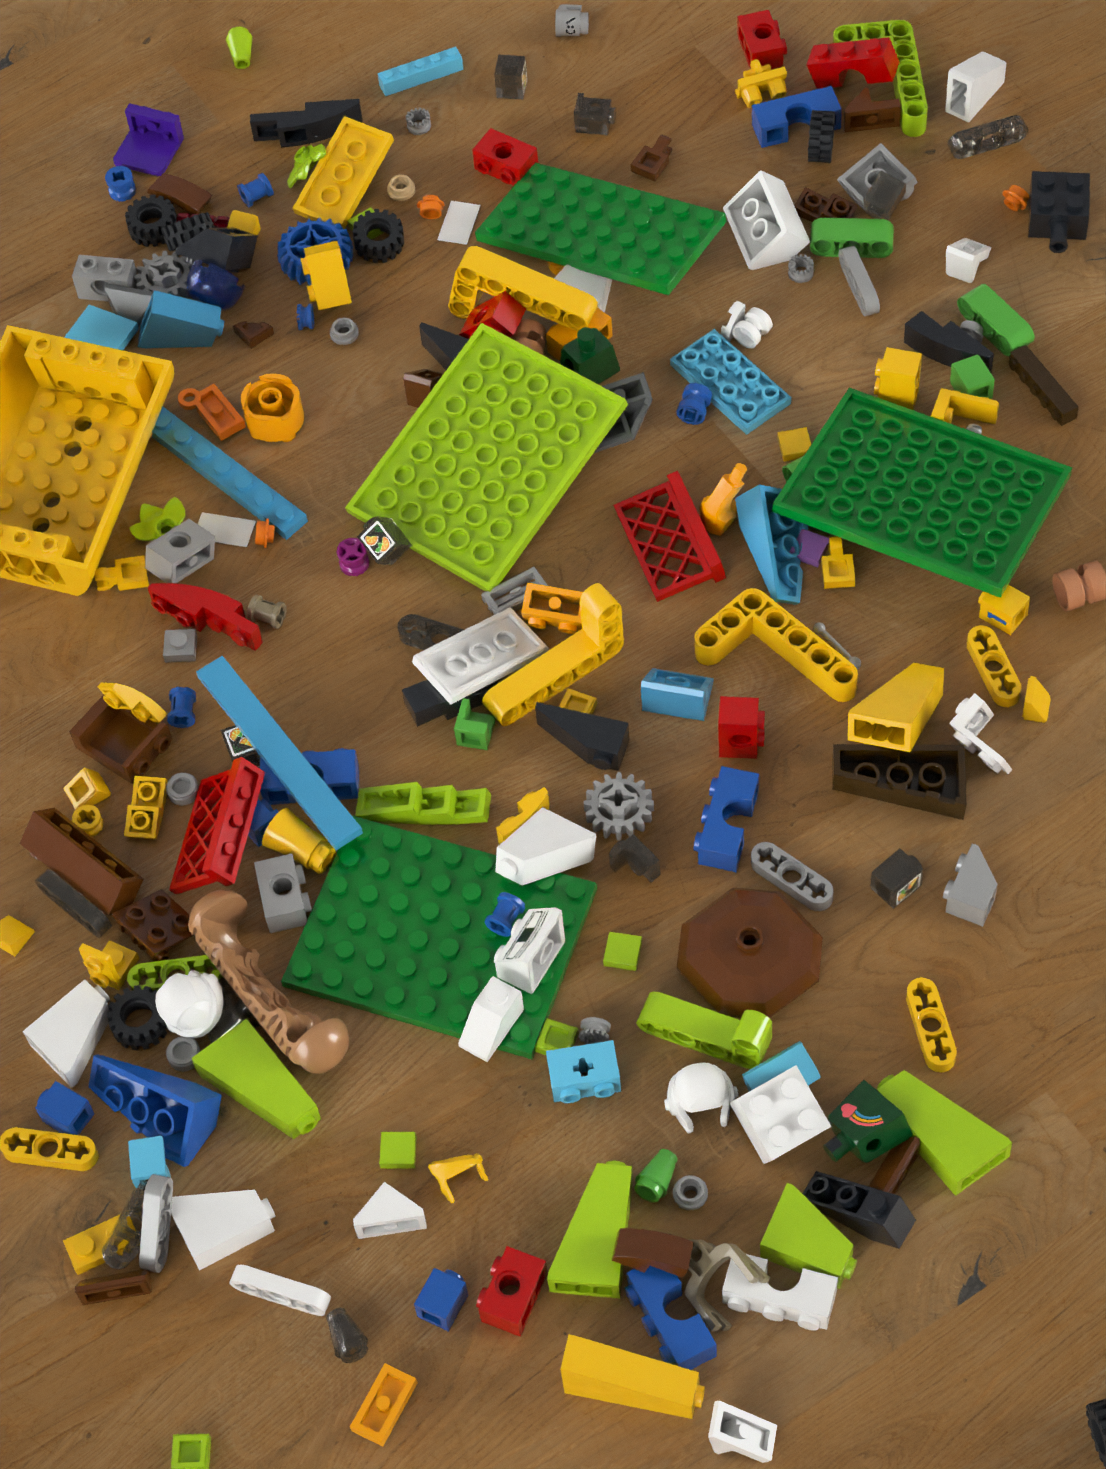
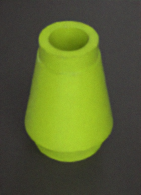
M245 27L230 29L226 37L234 66L238 69H245L250 66L253 37Z

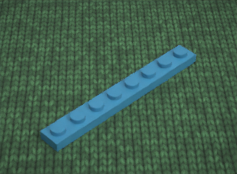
M162 407L152 431L153 439L258 519L266 521V518H268L269 525H275L274 531L286 540L308 522L307 515L165 407Z

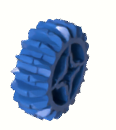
M308 217L305 223L297 221L296 227L288 226L287 233L281 234V241L278 242L277 258L284 274H287L291 281L297 280L299 285L305 282L312 285L310 275H304L300 258L305 257L304 248L333 241L338 242L344 269L349 270L350 262L353 261V243L350 240L347 229H343L340 223L334 224L331 218L323 222L321 217L317 221H311Z

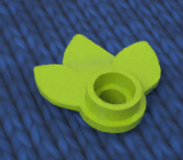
M323 144L315 147L312 145L303 146L296 152L294 156L295 167L287 181L289 188L297 180H305L308 171L326 155V148Z
M173 497L167 502L164 509L149 504H142L139 515L141 522L132 525L129 528L130 532L136 539L141 541H152L161 537L174 526H178L183 522L186 511L182 502L178 498Z

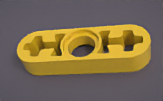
M984 625L973 627L968 633L967 649L993 701L1001 707L1014 706L1020 699L1021 683L995 632L990 627ZM977 638H980L982 641H987V652L984 653V647L980 641L976 642ZM989 661H997L1003 668L999 671H990L985 667V664ZM1004 679L1003 684L1006 690H1012V694L1008 695L1005 691H1001V680Z
M916 978L907 987L906 1001L926 1065L931 1070L940 1073L947 1072L955 1064L957 1050L935 983L927 978ZM917 990H922L924 994H927V1008L922 1009L923 1003L921 997L916 996ZM926 1018H935L940 1022L941 1027L937 1031L930 1032L925 1030L921 1023ZM940 1040L941 1052L946 1054V1060H940L939 1056H935L936 1041Z
M14 1127L6 1130L0 1137V1150L4 1157L13 1163L86 1171L91 1169L99 1158V1153L93 1140L87 1136ZM17 1139H20L24 1146H17L15 1151H12L9 1144H15ZM45 1143H57L58 1149L52 1156L44 1157L40 1155V1149ZM66 1144L70 1152H66ZM28 1147H32V1154L29 1151ZM86 1147L89 1154H83L81 1159H77L75 1153L81 1152L82 1148Z

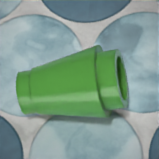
M660 1149L658 1154L636 1176L634 1189L641 1198L649 1202H658L660 1198L666 1196L675 1164L678 1161L677 1156L667 1149Z

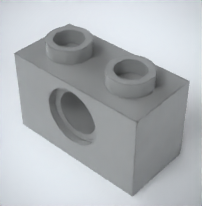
M88 255L78 256L72 279L79 299L108 301L105 291L106 283L137 289L134 275H137V270L133 259Z
M188 519L146 545L145 569L166 583H178L214 559L215 536Z
M293 854L254 862L269 932L275 933L305 926L307 922L306 912L312 911L308 892H301L300 884L306 883L302 864L295 865ZM285 890H289V891H290L289 893H287V894H285V895H278V894H279L280 892H282V891H285Z

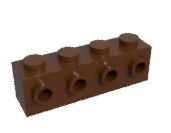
M56 808L33 811L19 843L30 852L33 858L42 861L52 869L54 875L68 882L74 887L76 893L89 899L103 914L110 916L112 913L134 902L144 878Z

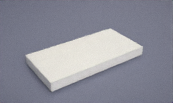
M509 607L415 654L412 663L450 704H453L521 669L546 653L549 647Z

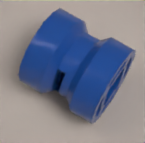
M699 383L686 385L682 394L683 400L680 401L676 410L677 416L688 424L699 425L703 423L707 414L706 408L710 405L713 398L711 390Z

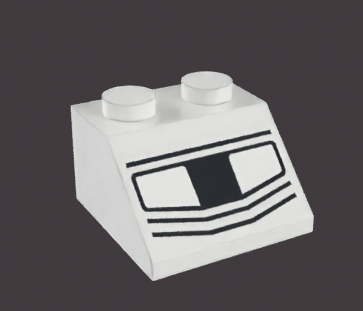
M556 907L529 909L523 919L519 918L515 922L511 930V938L506 946L501 945L494 957L497 978L533 994L565 943L562 910Z

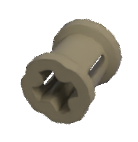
M256 594L249 603L247 619L252 622L259 620L269 623L272 628L279 629L285 619L287 606L281 601L273 603L263 600L261 595Z

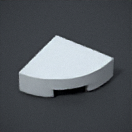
M739 301L734 302L728 311L732 314L726 326L722 325L721 335L729 342L734 337L732 329L739 321L744 320L745 304Z

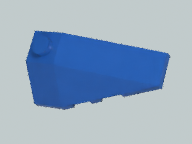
M99 1054L93 1056L88 1087L114 1112L120 1111L131 1122L130 1127L137 1134L143 1133L147 1138L162 1136L165 1158L183 1167L188 1166L216 1128L222 1095L195 1082Z

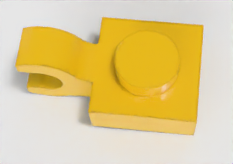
M829 537V556H822L821 558L824 589L855 587L853 554L843 555L841 537Z
M145 555L114 559L115 567L97 568L95 572L98 591L109 590L115 584H118L119 591L149 586L147 569H145Z

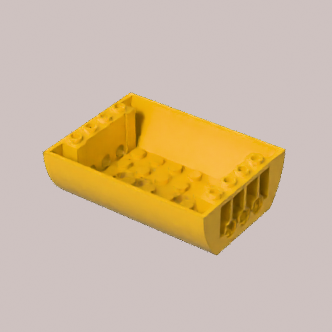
M7 325L0 341V578L79 596L88 590L174 380L175 373L172 361ZM82 423H92L89 429L85 431L78 430ZM71 448H81L79 454L73 457L67 455ZM60 498L58 505L52 508L46 507L50 499ZM40 524H50L47 531L43 533L36 531Z

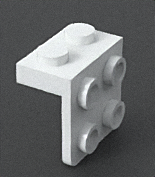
M974 693L970 699L965 698L956 708L955 713L957 715L949 723L956 731L953 736L970 753L974 754L978 750L980 752L978 756L983 760V763L998 774L1002 769L1009 774L1012 768L1006 760L976 737L994 716V713L985 701Z

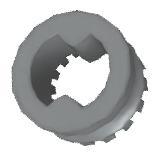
M419 107L418 110L414 108V110L411 109L410 112H407L406 122L410 133L423 135L430 130L431 120L428 110L426 111L424 108L422 110ZM422 120V123L419 122V124H417V122L415 121Z
M802 254L791 257L788 263L789 278L797 283H805L811 280L814 275L813 259L810 256L807 257V255L802 256ZM797 267L806 268L804 272H802V270L800 272L799 270L796 271Z
M596 1017L585 1018L581 1021L580 1027L582 1031L579 1033L581 1042L584 1041L585 1044H592V1042L609 1041L607 1033L610 1031L611 1024L608 1021Z

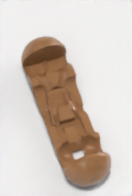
M216 890L206 894L191 909L188 921L189 931L195 935L196 942L280 1050L289 1056L294 1064L301 1065L306 1071L323 1074L336 1067L346 1055L349 1047V1035L344 1021L339 1018H333L322 1022L321 1018L313 1012L303 1013L293 1008L289 1003L290 1000L275 988L258 968L260 954L257 950L243 947L237 939L238 925L248 908L246 899L230 890Z

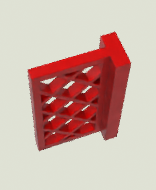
M678 470L667 475V482L613 505L657 602L712 578L715 583L726 579L722 562ZM665 493L668 494L669 500L665 508L652 505L656 497ZM633 507L642 509L637 520L625 517L623 512ZM648 511L661 514L656 525L643 522ZM668 516L680 520L675 531L663 528ZM640 528L652 531L647 543L635 539ZM659 534L672 537L667 548L654 545ZM678 539L691 543L686 554L673 550ZM650 551L663 555L658 566L646 563ZM670 557L683 560L678 572L665 568ZM689 562L702 566L703 571L696 575L684 574ZM661 575L674 578L670 586L658 590L656 584Z
M240 757L233 760L230 770L200 781L169 891L177 895L217 881L226 887L235 884L265 776L263 770ZM215 787L213 791L209 794L210 788ZM213 825L209 832L204 836L208 829ZM206 851L205 855H204V856L201 858V860L196 864V862L200 859V857H201V856L204 854V852Z

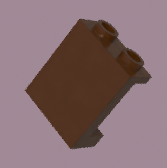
M103 696L69 731L75 748L131 784L134 783L135 776H143L148 771L150 764L159 754L164 753L173 740L168 724L161 721L158 725L149 719L146 722H142L132 714L131 710L110 707L104 701Z

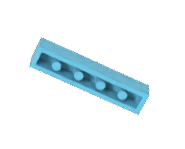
M453 47L377 74L379 86L384 95L388 96L464 69L462 56L457 47Z

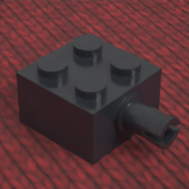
M1032 171L1029 192L1028 237L1050 238L1049 249L1054 253H1062L1067 250V239L1086 240L1090 209V173Z

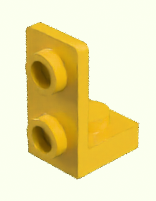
M941 388L931 417L950 424L953 415L995 424L998 417L999 402L986 397H978L961 393L957 390Z
M110 940L103 951L84 943L79 947L80 954L84 960L83 963L90 974V979L96 985L103 988L110 986L120 990L127 979L129 970L140 959L137 952Z

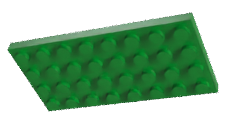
M535 163L475 231V236L479 242L563 266L567 264L584 272L669 295L727 220L724 212Z

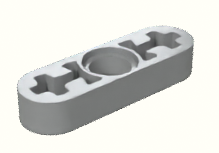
M850 246L839 249L838 254L842 271L863 316L879 313L878 295L856 247Z
M761 842L754 846L751 851V866L757 874L813 911H823L831 906L833 902V886L827 879L773 843ZM768 855L771 856V862L769 860H765L763 863L760 862V856L764 858ZM794 870L800 873L801 878L797 882L790 883L785 881L782 876L786 871ZM807 880H809V887L806 886ZM821 890L824 891V897L820 895L816 899L812 897L813 891L816 893Z
M152 1174L144 1191L139 1266L141 1269L156 1273L162 1271L168 1256L173 1180L170 1177Z

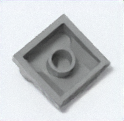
M881 143L837 179L847 194L871 216L894 201H903L909 198L914 191V185L918 183L916 177ZM880 173V181H878L877 186H875L874 181H876V178H878L877 176ZM871 186H873V188L875 186V189H872V191L867 195Z

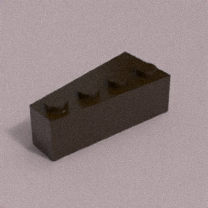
M833 744L832 790L964 820L967 805L964 745H914L911 752L869 744Z

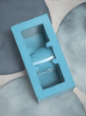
M613 1040L546 1051L554 1102L574 1103L584 1097L596 1096L598 1098H606L612 1096L615 1092H621L620 1075ZM587 1072V1076H581V1073Z

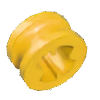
M87 804L78 807L74 811L72 822L91 837L95 836L102 830L103 819L97 807ZM87 817L89 820L93 819V822L88 824L82 820Z

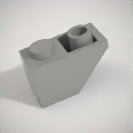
M972 843L968 853L960 855L955 868L958 875L955 881H948L943 898L947 899L946 913L983 927L995 901L997 882L979 846Z

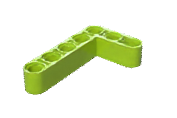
M905 20L848 24L837 27L834 30L833 43L890 37L900 61L893 80L895 97L899 99L901 105L900 124L902 132L910 137L923 135L926 131L928 106L912 25Z

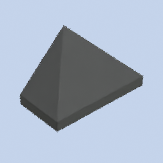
M106 283L105 291L113 312L116 315L137 322L138 327H140L153 292Z

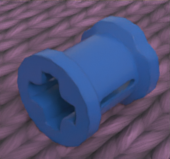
M264 173L258 174L257 179L245 185L242 183L237 185L243 202L249 208L253 206V202L262 197L274 195L273 188Z
M188 687L171 689L169 691L171 711L167 715V722L177 728L191 727L194 725L196 718L193 713L196 692Z
M502 892L497 897L498 904L492 915H488L484 923L492 932L508 937L511 935L512 925L518 914L524 912L525 903L515 895Z

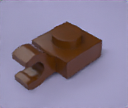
M660 135L652 148L645 145L630 164L631 172L655 182L669 164V155L672 152V148L668 145L672 139L665 135Z

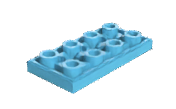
M89 304L64 338L124 350L139 330V327L135 321Z
M715 329L670 358V366L689 383H699L711 390L713 394L711 403L746 435L791 404V397Z

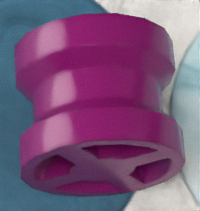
M347 538L339 543L336 553L341 571L348 576L363 574L369 567L365 543L358 538Z

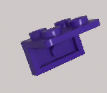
M129 103L125 109V114L130 131L113 157L114 164L116 166L128 167L130 170L161 176L166 171L184 140L179 115Z

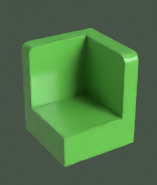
M979 355L952 363L950 383L954 390L978 397L993 398L995 379Z
M463 698L454 727L456 744L458 746L488 750L496 721L495 717L490 714L472 712L470 700Z

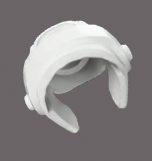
M191 970L188 975L177 973L169 977L157 991L155 1000L157 1011L165 1021L168 1030L182 1037L192 1039L203 1037L215 1027L222 1015L224 1005L222 987L218 982V978L214 974H201L195 970Z
M710 1063L691 1064L678 1071L671 1078L667 1090V1099L664 1100L665 1109L670 1111L672 1116H676L685 1131L690 1134L693 1132L694 1126L686 1111L692 1113L722 1106L720 1123L721 1126L726 1127L731 1107L729 1103L738 1097V1090L736 1086H733L727 1074L716 1065Z

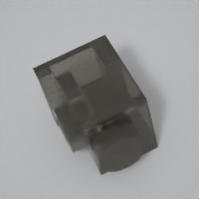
M578 93L574 110L575 132L608 135L610 124H615L616 107H612L611 99L584 97V93Z

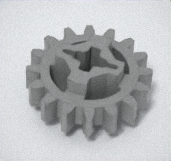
M164 250L162 256L159 257L153 253L152 260L144 258V267L137 266L136 268L138 274L134 275L137 289L151 292L156 290L188 298L190 296L188 290H195V281H198L194 264L185 262L184 256L179 258V255L175 254L176 251L172 255H168L167 251Z
M617 772L616 779H611L608 774H605L604 783L595 780L593 782L594 790L586 791L587 800L584 801L587 823H592L593 831L597 832L603 829L604 838H608L611 833H615L617 840H621L623 833H627L630 838H633L634 829L643 832L645 830L644 822L651 823L652 811H654L651 789L645 790V781L640 780L635 783L633 774H630L627 779H622L621 772Z

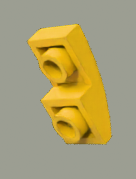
M103 682L97 686L104 694V701L110 707L131 710L132 714L142 722H146L149 719L152 722L160 723L167 715L155 701L131 687Z
M134 777L132 802L127 807L124 837L157 840L167 796L166 784L168 780L166 778Z
M545 787L536 792L527 793L517 802L519 815L506 818L500 826L496 827L499 845L542 807L549 810V796Z

